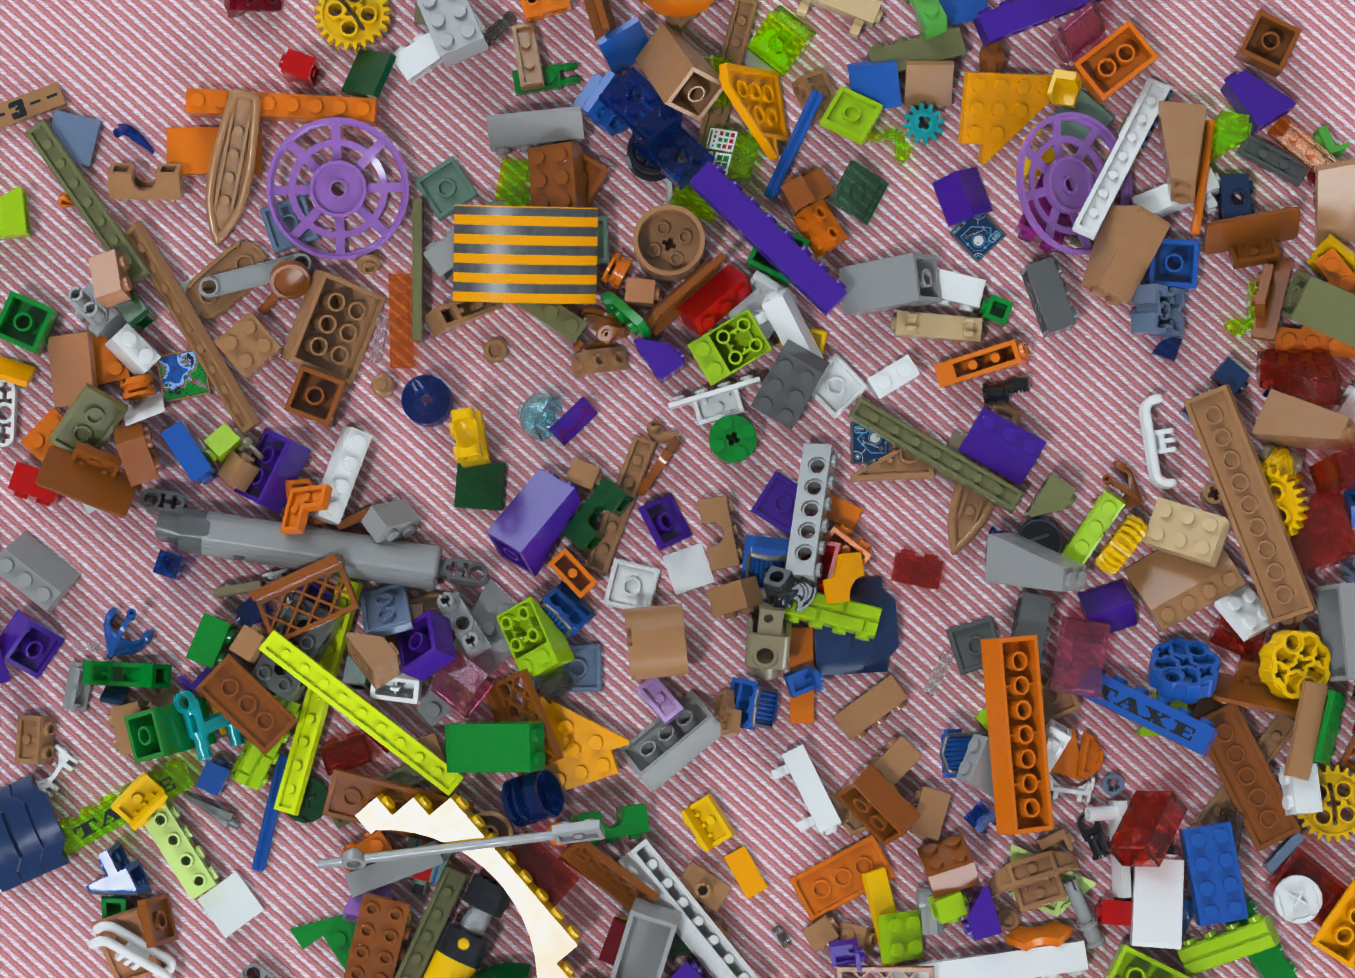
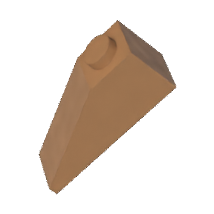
M451 301L433 308L424 317L435 338L502 309L503 305L498 302Z

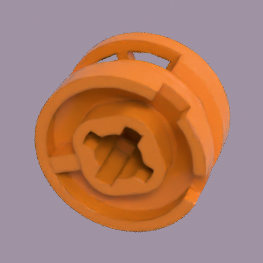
M616 252L606 268L601 281L611 283L612 287L618 290L619 285L623 283L633 260L630 258L625 259L622 257V254Z
M152 374L129 377L125 379L126 382H123V380L119 381L120 388L124 390L122 394L124 401L137 400L156 394V389L151 383L153 381Z

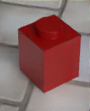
M1100 898V904L1096 903L1095 917L1099 918L1098 922L1101 924L1131 926L1132 901Z

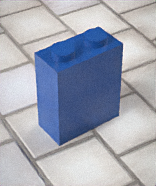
M180 420L160 433L192 482L199 485L201 483L207 485L216 479L215 474L219 472L205 454V449L188 424Z

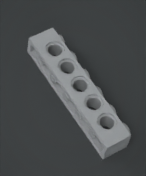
M804 443L785 567V569L792 571L793 575L791 578L795 581L805 577L813 585L817 582L818 577L822 576L823 565L820 563L821 555L825 554L826 542L823 540L824 533H828L829 519L826 516L827 511H831L832 497H829L830 489L835 487L833 468H837L838 454L834 452L832 444ZM818 468H823V471L819 473L814 472ZM814 490H821L818 494H811ZM812 511L817 512L814 516H807ZM814 533L813 537L804 538L807 534ZM811 555L808 560H801L803 556Z

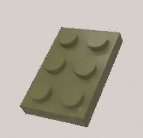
M86 383L49 436V442L72 453L77 441L90 444L100 450L112 434L113 427L119 424L128 411V405Z

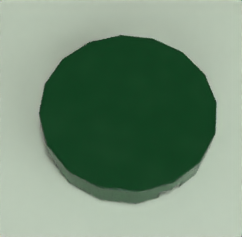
M309 776L299 815L286 814L294 821L301 823L314 822L321 818L328 795L326 785L317 777Z

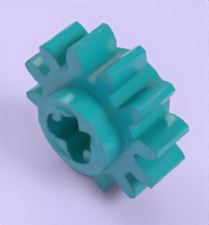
M920 103L919 110L911 106L910 112L912 115H904V119L909 121V123L903 124L902 128L909 129L906 138L913 135L915 137L914 144L919 139H922V143L925 146L928 138L933 142L937 140L934 133H943V130L938 128V125L944 124V120L937 119L941 111L933 113V104L924 109V104ZM919 119L923 121L926 119L929 122L927 125L928 129L925 130L924 127L922 129L918 127Z

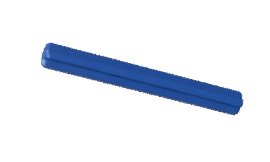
M811 91L764 192V196L771 200L777 198L780 187L783 185L782 181L786 179L824 97L821 92Z
M280 754L275 765L252 863V869L255 871L263 872L266 867L279 812L273 808L288 755Z

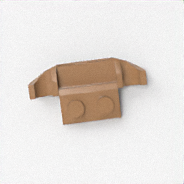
M1050 850L1005 864L987 885L989 886L992 898L1002 892L1008 891L1009 893L1013 891L1022 914L1066 900L1067 896L1060 876L1069 871H1079L1082 869L1076 856Z

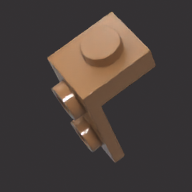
M625 346L584 350L571 355V367L575 378H582L595 373L629 369Z

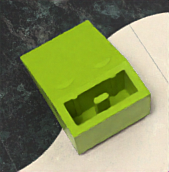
M749 308L687 345L711 386L718 384L773 350Z
M532 596L496 616L519 671L527 669L532 680L540 679L575 659L566 637Z

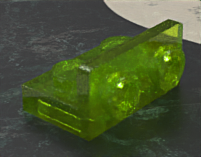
M502 158L494 200L497 202L502 200L506 206L527 205L529 191L526 190L527 181L530 182L528 160L523 162Z
M683 174L676 185L670 204L682 206L691 211L696 217L712 223L717 212L689 187V181L692 177Z

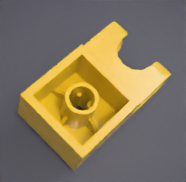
M473 407L451 410L452 422L449 423L451 437H453V440H456L453 452L457 463H460L463 468L491 463L485 421L481 411H475Z

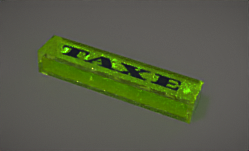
M174 758L165 763V769L157 773L156 770L148 772L153 779L165 788L168 794L167 801L195 787L197 784L185 759L178 761L177 758ZM132 781V782L126 784L125 786L121 787V789L123 790V792H124L134 781ZM123 792L116 796L110 793L101 798L102 803L96 807L90 804L79 810L81 815L74 819L68 816L59 821L67 837L63 848L67 855L78 851L128 823L112 810L110 806Z

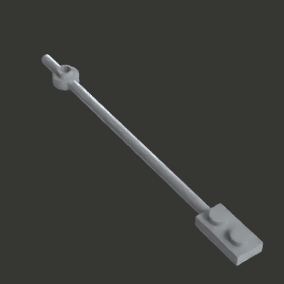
M590 818L582 822H561L558 825H552L551 831L366 854L358 848H350L342 854V857L318 859L317 863L319 869L343 866L346 869L357 870L364 868L366 863L555 840L557 845L600 840L605 839V829L600 819Z

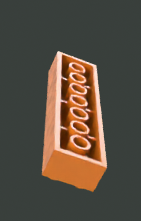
M1037 635L980 639L997 834L1019 835L1054 830Z

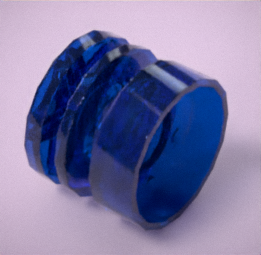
M420 375L412 378L405 385L401 394V405L405 414L415 424L424 428H434L442 425L450 418V411L454 409V398L451 390L441 379L433 375ZM427 394H429L433 401L424 406L421 398H426Z
M545 768V770L530 772L526 775L523 774L507 779L502 787L504 810L510 821L516 826L524 827L537 823L539 820H548L560 816L563 811L564 796L562 787L556 775L549 769Z

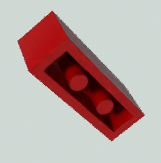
M728 264L676 309L683 324L702 336L747 298L753 290L747 276Z

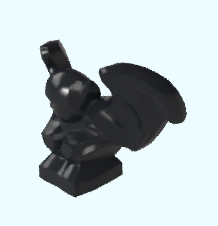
M772 565L768 570L765 568L763 570V585L769 604L774 603V606L777 608L787 609L788 607L792 608V599H795L797 601L795 611L800 612L814 600L819 583L816 582L813 585L805 577L795 581L791 578L793 575L792 571Z

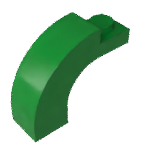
M84 660L83 684L170 689L172 665Z

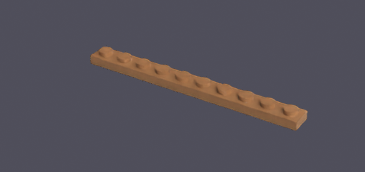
M141 220L134 222L125 232V235L152 272L149 275L152 283L242 434L250 432L260 422L256 412L247 401L244 392L240 389L231 370L224 362L220 351L214 345L197 312L193 309L184 290L174 277L173 271L167 265L161 251L150 236L148 229H146Z

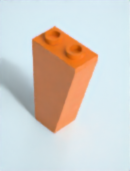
M1013 339L933 366L940 388H947L1028 364V357H1031L1027 343L1023 344L1022 340Z

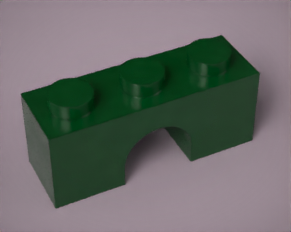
M605 477L604 480L597 483L594 493L590 498L585 499L581 503L580 510L570 519L562 534L579 549L590 554L605 536L596 526L598 515L608 510L620 517L634 498L615 481Z

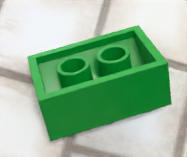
M1327 690L1313 758L1315 763L1330 765V760L1334 756L1333 747L1340 731L1339 722L1341 714L1345 709L1344 700L1346 696L1336 691Z

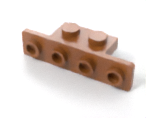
M1281 258L1278 262L1264 263L1263 271L1257 274L1256 286H1259L1258 292H1253L1251 306H1255V319L1251 331L1252 339L1275 341L1293 266V261L1290 259Z

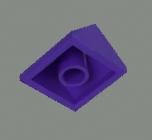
M977 167L955 171L932 183L948 228L993 212Z
M671 493L638 508L660 552L693 536Z
M1122 579L1077 594L1091 639L1137 625L1134 602Z

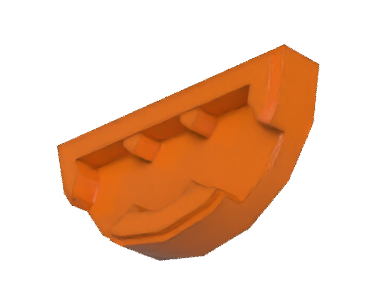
M1088 732L1082 733L1075 774V778L1079 779L1093 776L1101 769L1104 761L1103 749H1100L1099 744L1095 741L1096 738Z

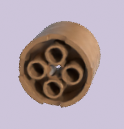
M665 204L650 209L640 218L634 230L633 246L636 261L648 277L658 282L675 283L686 279L700 267L704 257L705 234L700 221L691 211L678 205ZM669 241H673V246L675 247V249L670 248L669 251H666L665 245L663 244H668Z
M682 603L624 609L631 679L641 680L689 675Z

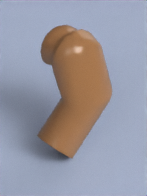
M656 420L650 421L647 425L648 435L657 443H669L673 437L680 440L679 430L666 431Z

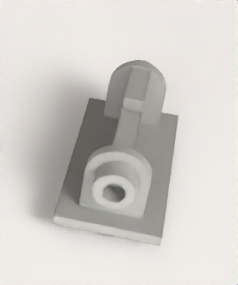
M74 661L70 663L62 706L64 709L82 712L87 710L91 685L83 684L84 663Z

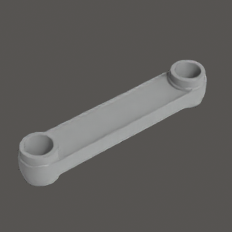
M297 253L208 276L200 281L198 286L199 292L204 298L212 299L270 284V272L279 262L304 258L309 263L307 268L310 272L312 260L305 253ZM207 282L216 284V289L211 294L203 291V285Z

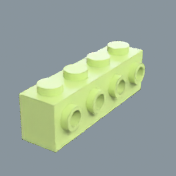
M168 802L161 809H156L144 826L190 899L193 900L219 884L217 880L219 874L213 865L209 866L204 859L207 856L200 845H195L192 840L194 835L189 826H183L179 819L181 814L174 804L170 805Z

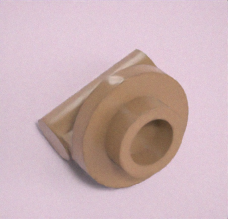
M378 250L355 258L358 270L364 274H372L378 271L381 266Z

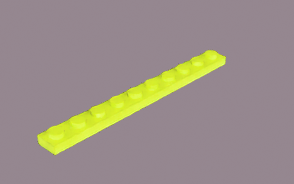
M338 578L336 587L338 588L342 580L341 578ZM350 581L359 601L363 584ZM337 590L334 591V595H333V599H332V602H331V603H333V600H334V598H335V595H336V593H337ZM341 593L337 606L341 608L351 606L352 602L349 595ZM355 611L341 616L344 620L319 663L335 677L338 676L347 643L345 635L350 632ZM309 688L306 691L273 808L296 816L299 815L329 708V703Z
M275 629L259 647V650L448 796L464 778L461 773H448L447 763Z

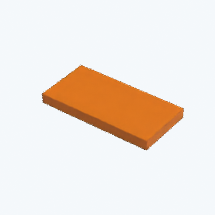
M259 126L254 174H262L261 126ZM219 127L167 128V164H182L183 175H208L211 155Z
M871 834L789 878L812 922L864 894L865 889L861 874L885 867L888 880L896 877L875 836Z

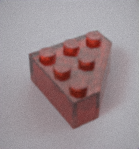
M1291 348L1288 351H1278L1276 349L1257 351L1256 380L1259 387L1268 390L1272 386L1280 390V392L1298 398V395L1314 405H1340L1342 377L1329 350L1324 348H1313L1312 350Z
M1333 486L1313 493L1307 504L1309 509L1304 511L1308 518L1301 521L1304 527L1297 529L1298 534L1290 539L1304 576L1355 559V535L1337 487Z

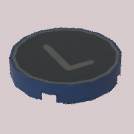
M1042 518L1032 519L1023 524L1017 533L1058 553L1062 551V533L1058 526L1049 520Z

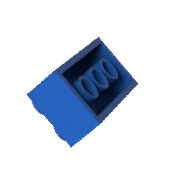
M1225 820L1178 829L1196 924L1202 927L1249 918L1231 822Z

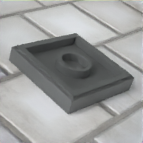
M992 616L945 630L959 674L964 675L983 669L980 639L998 638Z

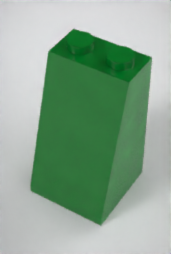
M204 697L196 698L199 701L203 719L210 716L206 699ZM188 700L183 701L185 706L189 707ZM174 703L124 716L135 764L196 749L194 741L188 736L183 714L177 711ZM215 731L209 733L210 745L217 743Z
M474 719L445 724L448 773L535 772L545 770V731L543 721Z

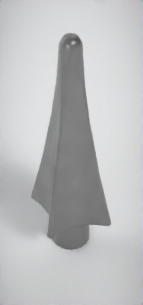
M187 792L183 793L186 799L204 810L224 828H230L231 826L238 830L242 822L235 818L236 813L210 804Z

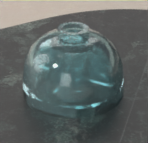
M536 393L527 398L525 402H522L518 408L519 423L522 430L531 438L539 441L550 439L553 434L549 428L559 420L558 418L555 419L557 410L562 412L560 398L551 394Z

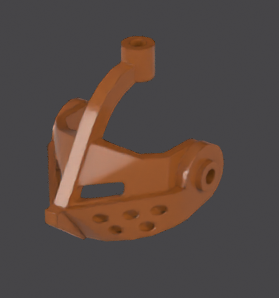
M585 306L581 309L579 316L588 323L589 327L596 331V336L600 341L585 343L578 339L573 348L579 352L582 349H600L621 338L626 339L628 336L626 324H621L615 316H611L602 309Z
M1114 460L1112 463L1114 468L1124 473L1129 479L1128 489L1112 480L1109 474H1105L1102 477L1103 483L1105 485H1112L1124 493L1122 498L1126 500V505L1122 510L1136 505L1143 506L1145 501L1142 499L1132 470L1123 462ZM1096 497V499H1092L1091 502L1094 504L1098 497Z

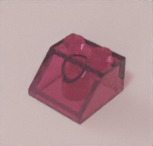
M455 649L456 659L436 672L430 690L467 719L496 681Z

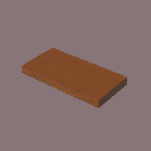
M230 654L195 688L264 756L299 721Z

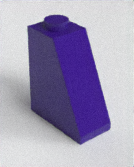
M1246 70L1238 75L1234 72L1224 79L1225 84L1220 89L1252 135L1288 114L1296 105L1293 99Z

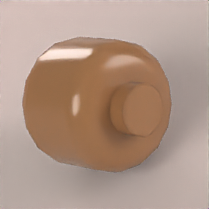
M384 373L375 376L371 383L372 391L381 398L391 396L396 388L393 378Z

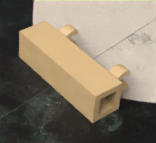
M801 0L796 15L805 18L810 4L854 21L848 36L857 39L863 25L872 29L874 22L879 24L884 10L880 9L882 2L878 0Z
M897 310L896 316H891L890 330H894V337L978 345L981 342L983 318Z

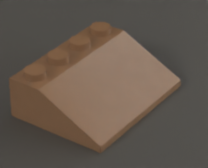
M314 270L310 287L305 293L280 358L340 379L352 386L386 298L328 272Z
M1223 548L1216 568L1157 550L1123 569L1158 632L1170 628L1245 585L1236 566Z

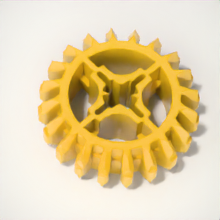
M1133 514L1126 516L1097 554L1095 564L1099 569L1107 572L1109 575L1119 571L1142 541L1147 532L1148 525Z

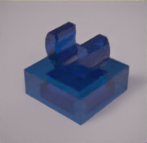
M979 802L964 817L966 822L978 833L987 834L988 832L985 827L990 822L996 825L995 814L982 802Z

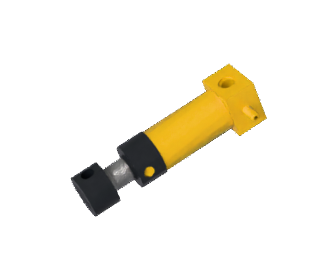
M474 873L462 900L469 904L464 914L465 916H463L464 918H462L463 920H461L460 924L448 922L422 978H470L480 968L491 945V941L485 938L483 933L492 916L502 918L511 899L498 881L480 873Z

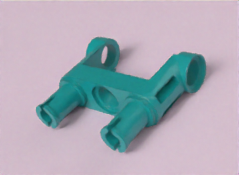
M185 690L175 695L174 706L178 712L183 714L188 736L194 741L199 761L214 756L208 736L210 735L209 733L226 727L230 747L246 743L243 735L219 712L203 719L199 701L192 692ZM183 696L188 699L189 707L185 706Z

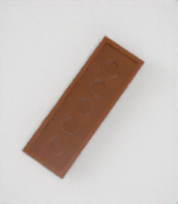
M1228 703L1202 716L1215 723L1213 728L1219 731L1207 755L1256 851L1259 852L1301 831L1294 815H1285V809L1282 806L1283 793L1238 705Z
M335 767L322 815L362 824L355 815L381 793L384 796H389L394 801L397 811L418 793L430 800L432 803L431 808L434 811L451 796ZM467 800L469 803L468 808L473 811L475 802ZM387 830L431 842L436 840L417 833ZM436 840V842L439 844H446L444 842Z

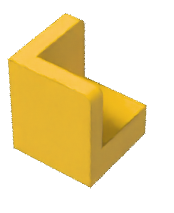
M1060 69L1054 70L1047 91L1052 105L1075 107L1083 84L1078 73Z

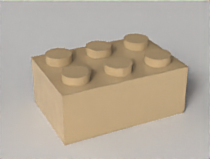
M1158 497L1142 542L1149 548L1216 568L1231 523L1226 517Z

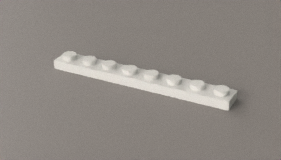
M1149 78L1079 213L1072 231L1091 240L1095 239L1158 115V102L1166 100L1171 86Z

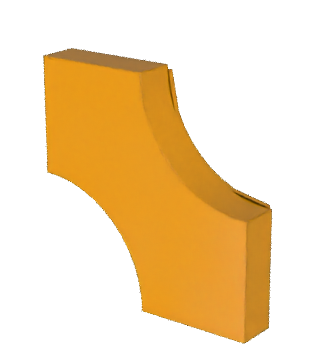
M861 552L837 555V565L834 573L829 578L823 580L826 604L850 601V590L854 581L861 576H865Z

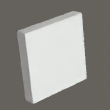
M837 353L828 360L830 363L811 395L834 420L869 387Z
M614 558L603 604L620 609L652 606L661 569Z
M235 871L197 899L225 938L265 910L238 871Z

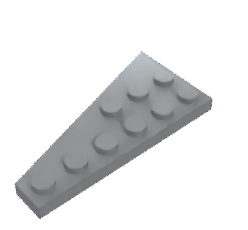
M491 578L474 605L472 613L491 642L492 647L471 659L458 638L455 639L456 659L438 670L416 709L432 727L512 655L496 616L515 606V604ZM467 618L466 622L464 623V625H463V627H462L461 630H465V629L468 628V626H469V619H468V618Z

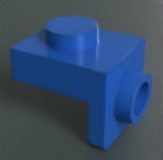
M809 663L783 674L789 695L792 698L813 689L818 692L824 690L822 686L824 678L821 671Z

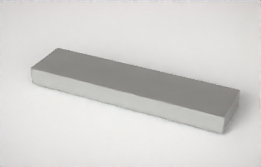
M435 840L419 847L437 845V842ZM441 854L381 861L345 874V878L354 898L444 864Z

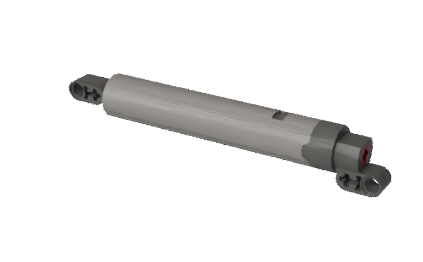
M148 488L140 495V502L144 510L148 514L158 516L155 536L158 541L178 544L179 552L241 560L300 570L330 555L339 554L343 555L346 563L344 567L349 578L433 591L437 588L440 576L444 577L448 583L481 588L488 582V569L486 565L478 561L450 558L442 562L443 551L440 546L395 539L376 543L373 537L369 535L310 526L305 527L304 534L286 536L280 532L282 522L188 508L183 495L178 492ZM149 498H158V501L155 505H146L147 500ZM176 501H179L180 505H176L175 509H173L171 505H175ZM453 567H457L458 570L457 572H455V575L450 574V571L453 570ZM465 568H467V570H466L467 578H464V574H463V573H465ZM480 570L484 575L481 579H473L471 577L472 572ZM339 571L331 574L335 576H341Z

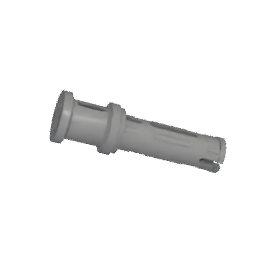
M1069 877L1067 878L1068 883L1066 880H1063L1062 885L1078 919L1077 928L1084 936L1086 941L1085 947L1087 949L1097 948L1104 944L1106 939L1099 931L1097 918L1090 913L1077 878Z

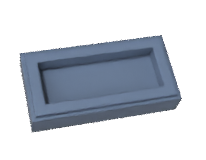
M1299 832L1287 837L1264 861L1262 867L1267 872L1273 873L1305 838Z

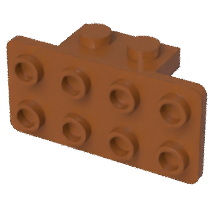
M1297 206L1285 207L1273 211H1262L1256 214L1239 215L1234 218L1208 222L1205 225L1204 252L1209 255L1228 251L1233 269L1278 262L1281 259V254L1277 242L1297 238L1300 209Z
M77 441L73 453L54 445L49 446L35 480L36 485L120 518L126 517L138 486L131 487L127 474L118 471L122 463L120 457Z
M1240 656L1234 676L1219 673L1216 691L1212 694V698L1217 702L1240 705L1246 709H1259L1270 714L1279 713L1295 719L1299 699L1279 698L1271 694L1270 688L1260 679L1258 672L1260 668L1259 659Z
M371 893L363 895L344 978L394 977L398 961H402L405 956L406 947L402 946L404 939L408 940L412 927L408 925L410 910L408 903Z

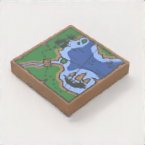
M192 349L160 355L161 358L157 361L164 403L212 395L209 378Z

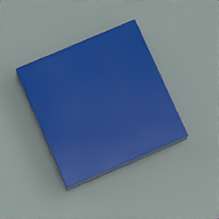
M635 16L598 39L596 43L610 71L617 75L636 63L635 58L649 40L639 19Z

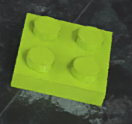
M840 86L821 118L820 126L862 145L882 112L883 105L844 86Z
M907 910L877 915L882 964L924 958L920 910Z

